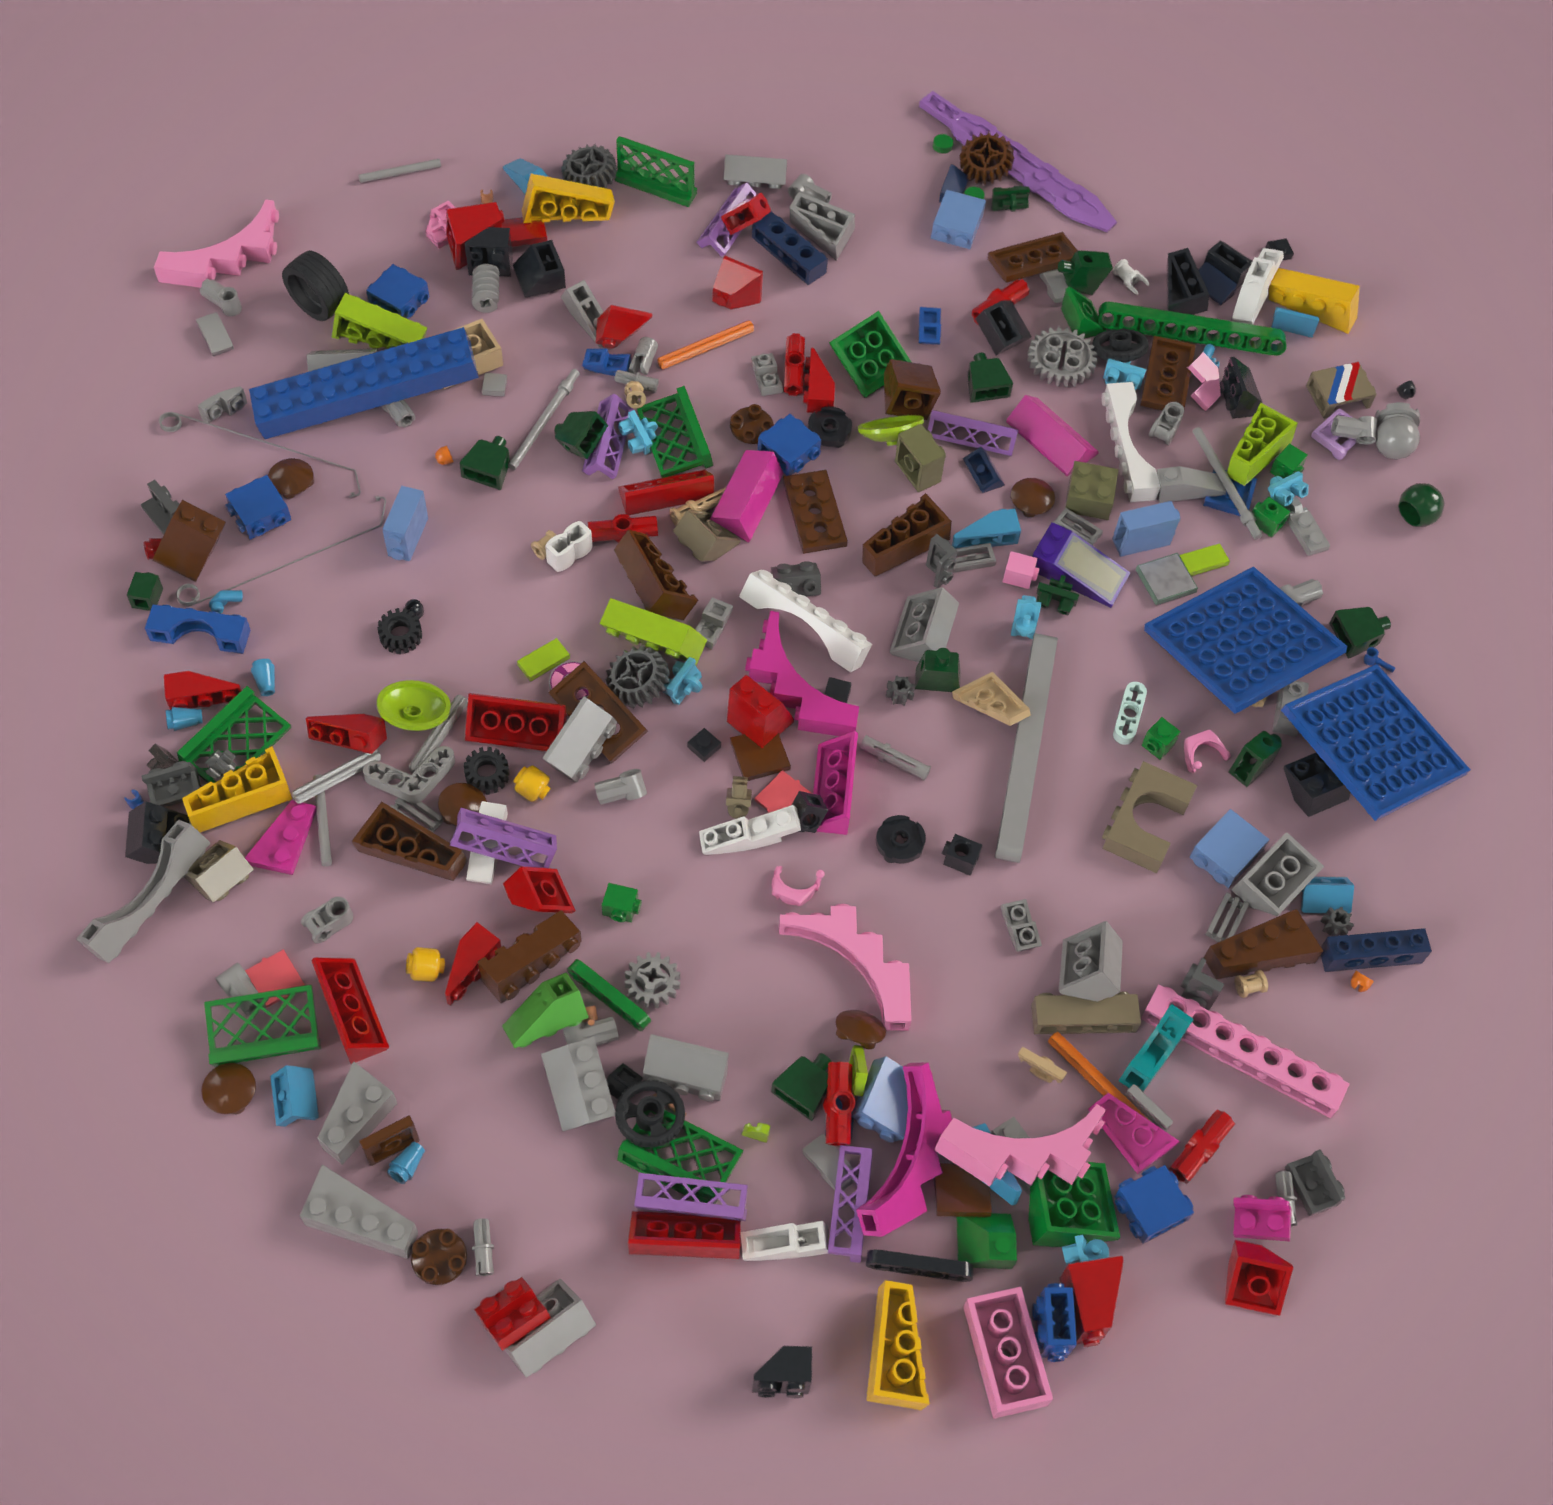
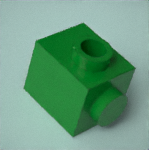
M1289 443L1276 457L1270 473L1283 479L1298 471L1302 473L1304 470L1303 465L1308 455Z
M1270 497L1263 503L1259 501L1252 509V513L1256 518V525L1271 538L1285 525L1290 514L1289 510Z
M1161 717L1147 731L1141 746L1161 760L1175 746L1181 731Z
M608 883L602 902V915L610 917L616 922H632L634 914H639L642 900L638 899V889Z

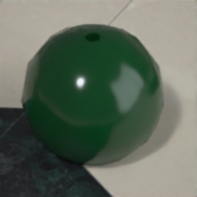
M1416 483L1408 487L1401 494L1398 508L1401 516L1408 524L1414 527H1427L1435 523L1442 516L1445 503L1441 492L1436 487L1428 483Z

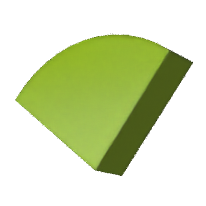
M748 1123L744 1125L741 1135L767 1143L770 1126L769 1124L758 1123L757 1127H754Z

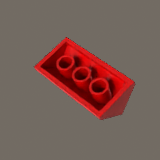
M704 469L618 486L626 515H634L684 505L688 500L697 501L714 493V475Z
M469 693L465 741L547 751L567 722L566 705Z
M314 957L311 960L350 1064L353 1061L356 1063L386 1051L389 1045L355 958Z
M632 1211L628 1238L629 1254L739 1259L741 1221L678 1213Z

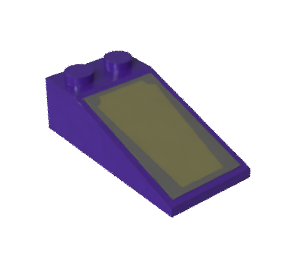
M1053 522L1049 525L1032 557L1038 558L1035 566L1040 568L1038 575L1049 580L1053 578L1059 581L1061 575H1065V583L1073 585L1071 590L1112 608L1130 575L1128 570L1076 533Z

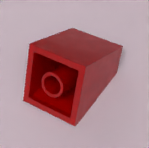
M497 202L446 209V236L456 270L467 265L466 241L488 227L503 228L504 214L502 210L498 209Z
M745 675L729 689L727 723L741 734H745L761 748L769 743L778 733L780 735L794 723V718L784 704L748 675Z
M1123 1256L1068 1264L1060 1276L1059 1281L1064 1284V1287H1073L1077 1344L1083 1343L1084 1347L1099 1345L1100 1340L1105 1338V1335L1112 1328L1124 1263Z

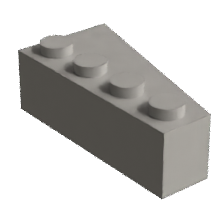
M323 1164L300 1214L306 1226L407 1259L418 1235L415 1223Z

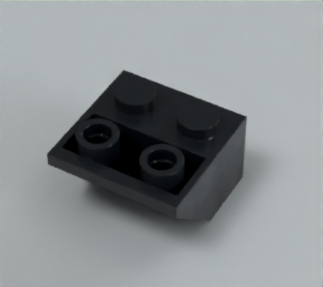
M488 227L465 242L469 275H472L473 270L477 266L491 264L499 269V277H511L513 253L510 228Z
M552 240L532 244L513 263V269L525 298L566 288L565 270Z
M1220 240L1208 250L1204 263L1208 262L1237 284V290L1243 284L1253 260Z
M1011 300L1000 301L984 309L975 318L996 356L1032 337Z
M1230 357L1228 365L1224 369L1222 381H1220V392L1225 397L1226 409L1230 411L1232 419L1252 417L1257 412L1262 399L1250 368L1237 358Z
M1317 752L1284 766V772L1293 799L1308 817L1349 800L1351 792L1323 759L1320 758Z
M147 801L143 802L129 812L125 857L146 864H157L161 852L162 838L178 820L189 823L188 815Z
M783 1346L754 1374L752 1393H758V1396L763 1398L775 1397V1393L787 1394L788 1398H803L804 1394H809L812 1383V1347Z

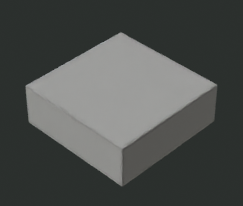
M485 373L482 394L505 396L507 374Z

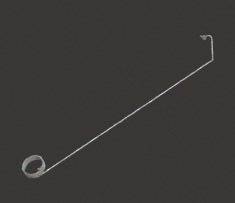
M166 412L159 418L160 427L166 432H174L180 429L182 425L180 416L355 471L359 493L355 495L354 492H351L349 497L353 498L361 493L357 473L354 469L179 413ZM167 417H176L175 421L179 420V423L173 427H166L161 424Z
M374 496V497L376 498V501H380V498H383V499L385 500L380 525H378V526H376V527H373V528H371V529H368V530H366V531H364V532H362V533H359V534H357V535H354V536H352V537H350V538H347V539H345V540H342V541H340V542H338V543H336V544H333V545H331V546H328V547H326V548H323L322 550H319V551H316V552H314V553H311V554H309V555H307V556H305V557H302V558H300V559H297V560H295V561H293V562H290V563H288V564H285V565H283V566H281V567H279V568H276V569H274V570H271V571H269V572H267V573H264V574H262V575H259V576H257V577H255V578H253V579H250V580H248V581H245V582H243V583H241V584H238V585H236V586H233V587H231V588H229V589H227V590H231V589H233V588H235V587H237V586H240V585H242V584H245V583H247V582H249V581H252V580H254V579H257V578H259V577H261V576H263V575H266V574H268V573H271V572H273V571H275V570H278V569H280V568H283V567H285V566H287V565H289V564H292V563H294V562H297V561H299V560H302V559H304V558H306V557H309V556H311V555H314V554H316V553H318V552H320V551H323V550H325V549H328V548H330V547H332V546H335V545H337V544H340V543H342V542H344V541H346V540H349V539L354 538V537H356V536H359V535H361V534H363V533H365V532H368V531H370V530H373V529H375V528H377V527L382 526L383 515H384V510H385V505H386V499H385L384 497ZM189 583L180 586L176 592L179 603L184 606H192L215 596L212 595L198 601L200 592L195 585ZM186 588L196 589L197 596L195 598L192 597L193 601L184 602L179 598L182 590Z

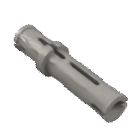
M868 735L864 737L860 745L861 750L863 749L877 756L879 761L883 762L885 760L902 770L922 778V780H925L930 772L931 766H927L891 748V745L888 743L883 744L874 740ZM897 759H901V760H903V761H905V762H907V763H909V764L915 766L916 768H914V767H912V766H910V765H908V764H906V763H904V762H902V761H899V760H897Z

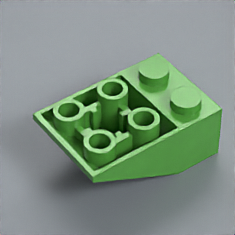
M566 972L542 982L502 1027L515 1049L517 1047H526L532 1044L534 1040L543 1036H552L558 1030L567 1026H576L582 1020L589 1017L579 989Z

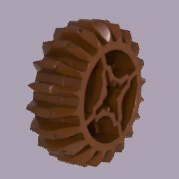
M989 131L987 135H983L980 132L979 137L973 135L972 141L966 140V146L961 148L959 155L960 167L963 169V173L968 175L969 181L975 179L976 184L983 181L985 186L990 181L993 185L996 179L1001 182L1002 176L1007 177L1008 171L1012 169L1014 150L1004 136L999 138L997 132L994 135H991Z

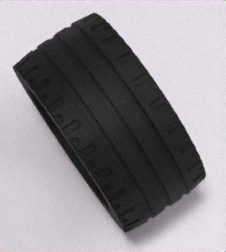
M309 250L300 254L282 271L283 283L292 299L306 314L315 320L325 321L335 315V311L344 294H349L348 287L338 270L329 260L315 251Z

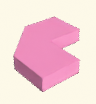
M449 200L431 209L430 221L426 229L427 237L438 249L448 244L446 236V209L456 208Z
M1203 352L1191 363L1188 369L1202 382L1190 396L1206 411L1221 396L1218 367Z

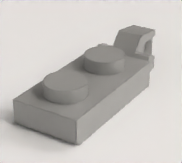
M1297 497L1293 498L1292 503L1285 507L1290 511L1287 522L1307 556L1328 550L1330 544L1310 511L1306 507H1302V503Z

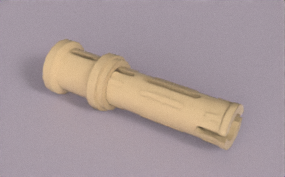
M726 487L697 501L688 500L685 505L679 508H671L669 514L673 524L676 526L687 510L706 512L715 508Z

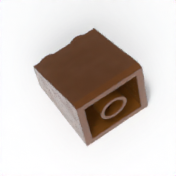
M894 359L889 360L884 371L885 414L896 416L919 415L923 416L924 420H928L941 394L932 366Z
M182 500L166 529L153 557V561L196 582L211 556L226 522Z

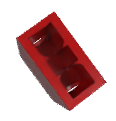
M760 192L723 214L721 219L730 235L761 220L771 212V208L767 199ZM743 213L744 220H740L738 214Z

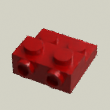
M522 1277L508 1282L503 1290L493 1297L484 1298L480 1305L474 1309L483 1326L502 1351L551 1318L547 1309L538 1300L532 1288Z

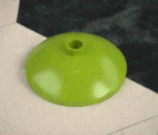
M902 415L871 420L860 424L858 432L873 441L887 442L888 446L897 445L898 434L919 424L923 425L924 417L919 415Z
M406 680L392 683L383 688L377 697V710L380 716L389 724L403 730L424 731L442 724L450 714L451 703L446 693L435 685L422 681Z

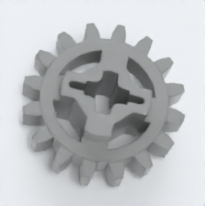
M647 952L645 959L638 955L637 964L630 962L629 969L631 971H625V978L628 979L625 981V988L629 989L628 996H636V1004L644 1001L645 1008H648L650 1003H654L655 1008H659V1002L661 1001L666 1005L669 1004L668 997L675 998V990L680 989V982L678 981L680 980V972H675L677 964L672 963L669 965L670 957L667 956L661 959L659 952H657L655 957H651L650 952ZM637 986L642 987L644 992L641 991Z

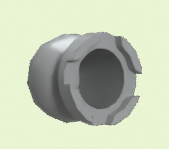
M1400 402L1387 404L1386 409L1377 410L1375 414L1377 419L1376 446L1379 452L1390 459L1407 458L1419 445V410L1410 408L1408 403Z

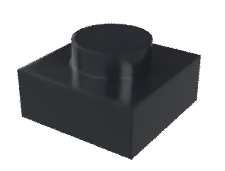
M1287 238L1268 241L1265 248L1283 251L1284 258L1282 261L1292 259L1294 255Z
M703 728L687 742V747L705 762L721 748V742L707 729Z

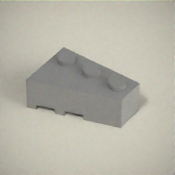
M798 192L789 207L790 223L837 261L855 230V214Z
M354 1061L317 1138L322 1149L342 1165L361 1145L359 1140L369 1136L397 1105L394 1092Z

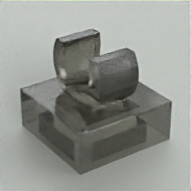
M156 743L148 750L155 757L147 763L150 770L156 768L166 769L173 767L174 763L179 762L167 749Z

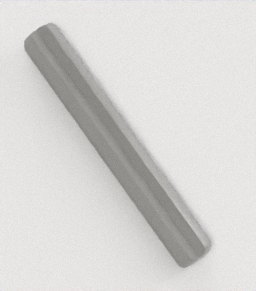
M459 694L455 696L451 702L448 718L433 729L410 763V772L414 773L426 758L441 745L467 706L466 697Z
M376 749L372 754L363 753L293 790V799L297 804H301L363 770L367 763L380 761V752Z

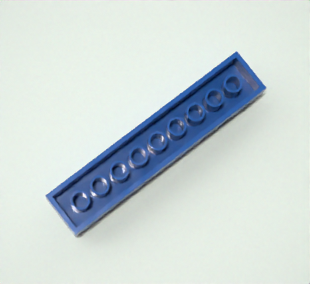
M462 327L250 388L249 392L255 424L263 438L269 439L479 378L470 340L465 328Z

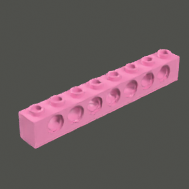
M1158 984L1141 1017L1142 1020L1156 1027L1167 1009L1173 1004L1192 1017L1193 1021H1198L1202 1025L1200 1028L1192 1022L1182 1037V1041L1329 1118H1332L1338 1111L1350 1084L1344 1081L1341 1076L1326 1072L1319 1068L1316 1063L1309 1060L1305 1061L1296 1056L1291 1050L1280 1048L1272 1044L1268 1038L1260 1035L1257 1036L1247 1031L1243 1025L1232 1023L1224 1019L1220 1013L1209 1011L1201 1007L1195 1000L1186 999L1178 995L1172 988L1163 987ZM1216 1033L1223 1034L1226 1040L1218 1038ZM1240 1045L1246 1046L1250 1052L1243 1051ZM1264 1058L1271 1059L1274 1065L1266 1063ZM1288 1070L1294 1071L1298 1077L1291 1076ZM1312 1082L1319 1084L1322 1090L1316 1089Z

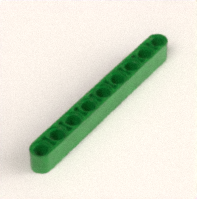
M1104 302L1099 307L1098 322L1107 329H1131L1144 335L1206 345L1211 344L1218 347L1273 356L1283 354L1287 348L1285 333L1276 328L1116 302ZM1111 313L1112 316L1106 317L1103 314ZM1127 316L1133 317L1132 320H1126L1124 318ZM1153 320L1155 322L1148 324L1145 321ZM1169 323L1175 324V326L1168 327L1166 325ZM1189 327H1196L1195 330H1188ZM1211 330H1216V331H1218V332L1215 333V334H1210V333H1209V331H1211ZM1231 334H1238L1237 337H1230ZM1253 337L1260 338L1256 341L1251 340ZM1276 340L1281 341V342L1278 343V344H1273V343H1272L1273 341H1276Z

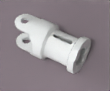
M1126 259L1120 260L1112 270V273L1115 276L1118 275L1124 281V285L1136 295H1139L1133 285L1138 281H1143L1149 286L1148 280L1138 270L1131 268Z

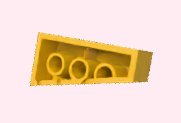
M530 174L521 212L524 223L538 220L542 222H550V220L571 222L572 219L603 221L610 220L615 201L611 189Z
M1278 268L1269 285V300L1293 311L1319 317V322L1349 334L1358 316L1360 286Z
M273 746L267 748L265 754L260 757H252L245 761L246 765L233 772L231 769L224 773V777L215 783L209 782L182 798L190 822L196 830L203 832L292 800L288 784Z
M885 1280L878 1287L866 1401L923 1410L929 1405V1397L926 1393V1376L922 1365L920 1351L922 1347L921 1340L918 1337V1320L913 1285Z

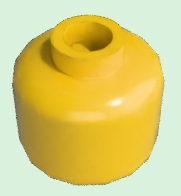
M534 765L528 768L524 766L513 780L515 791L530 802L536 801L538 797L543 800L551 789L547 786L550 777Z
M416 947L412 953L407 954L406 974H410L412 980L434 982L438 978L439 973H444L445 958H440V952L436 948Z

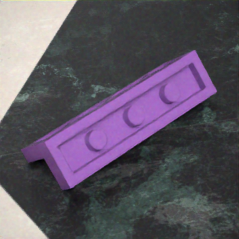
M747 182L732 191L696 243L701 248L711 245L720 256H723L742 230L730 235L721 216L747 200V195L750 198L756 195V192ZM718 236H723L724 238L723 247L716 240Z
M612 394L600 401L597 413L609 426L588 460L585 459L582 471L587 475H591L599 470L611 479L617 477L627 435L623 436L621 433L617 435L614 423L619 424V422L626 419L628 412L633 411L634 408L628 406L627 402L616 394ZM618 406L625 410L624 417H621ZM610 440H613L616 447L615 452H612L609 445ZM607 457L611 463V469L604 465L605 458Z
M932 410L928 430L935 439L974 448L982 447L984 450L1012 456L1018 429ZM934 420L944 422L948 431L941 435L932 433ZM947 423H949V424H954V425H956V426H954V427H952V428L950 429V427H949V425H948ZM958 426L965 427L969 436L963 440L957 439L952 430ZM969 428L975 429V430H977V431H975L974 433H971V431H970ZM984 431L987 432L991 440L984 445L978 444L973 435ZM949 432L952 435V437L944 436ZM990 433L997 434L998 436L993 438ZM1001 436L1012 438L1009 451L1000 449L995 440ZM971 437L974 443L966 440ZM992 442L995 445V447L987 446Z
M460 808L457 815V827L450 841V846L520 866L549 868L557 850L556 835ZM464 831L473 834L475 839L467 842L460 840L459 837L461 832ZM492 839L497 841L499 846L491 849L485 847L483 842ZM516 846L520 847L523 853L512 855L509 854L507 849ZM537 853L547 855L544 863L533 861L531 856Z
M840 1145L828 1254L850 1256V1262L861 1263L864 1236L856 1209L868 1201L873 1149ZM845 1154L861 1155L860 1164L850 1170L844 1163ZM843 1169L847 1172L845 1176H843ZM859 1171V1177L857 1179V1177L854 1174ZM851 1177L857 1184V1190L847 1197L841 1189V1185ZM840 1195H841V1196L843 1197L844 1201H842V1202L839 1204V1202H840ZM856 1197V1203L854 1205L852 1203V1200ZM848 1204L854 1211V1217L847 1223H844L838 1216V1211ZM837 1222L841 1225L838 1230H836ZM853 1224V1230L851 1232L848 1227ZM845 1230L851 1238V1248L834 1247L835 1237Z
M639 1173L634 1206L644 1210L746 1221L747 1210L745 1206L748 1185ZM645 1180L656 1181L662 1189L653 1197L643 1196ZM661 1182H668L669 1184L664 1187ZM676 1183L683 1184L689 1192L680 1200L673 1199L668 1193V1190ZM688 1185H695L696 1187L691 1190ZM702 1187H710L716 1195L708 1203L700 1202L695 1196V1193ZM715 1188H721L724 1190L718 1193L715 1190ZM729 1190L741 1191L739 1207L728 1206L722 1199V1196ZM665 1193L669 1199L659 1197ZM692 1196L696 1202L686 1200ZM719 1199L723 1205L713 1203Z

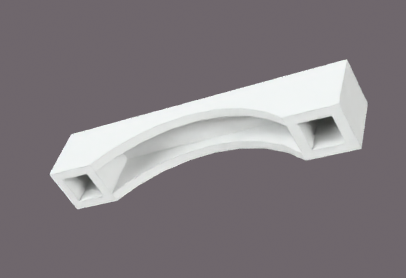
M1133 382L1107 384L1105 393H1102L1101 400L1102 405L1106 406L1107 410L1106 421L1111 426L1110 437L1115 442V457L1119 458L1120 461L1119 473L1124 477V492L1128 494L1130 502L1156 500L1160 490L1156 469L1139 455L1129 436L1128 419L1132 415L1137 401Z
M766 570L750 573L739 597L756 609H781L802 618L821 637L831 659L849 672L862 666L872 646L864 635L852 631L846 623L834 619L829 615L828 611L821 607H816L810 603L806 596L798 595L791 590L788 584L777 581Z

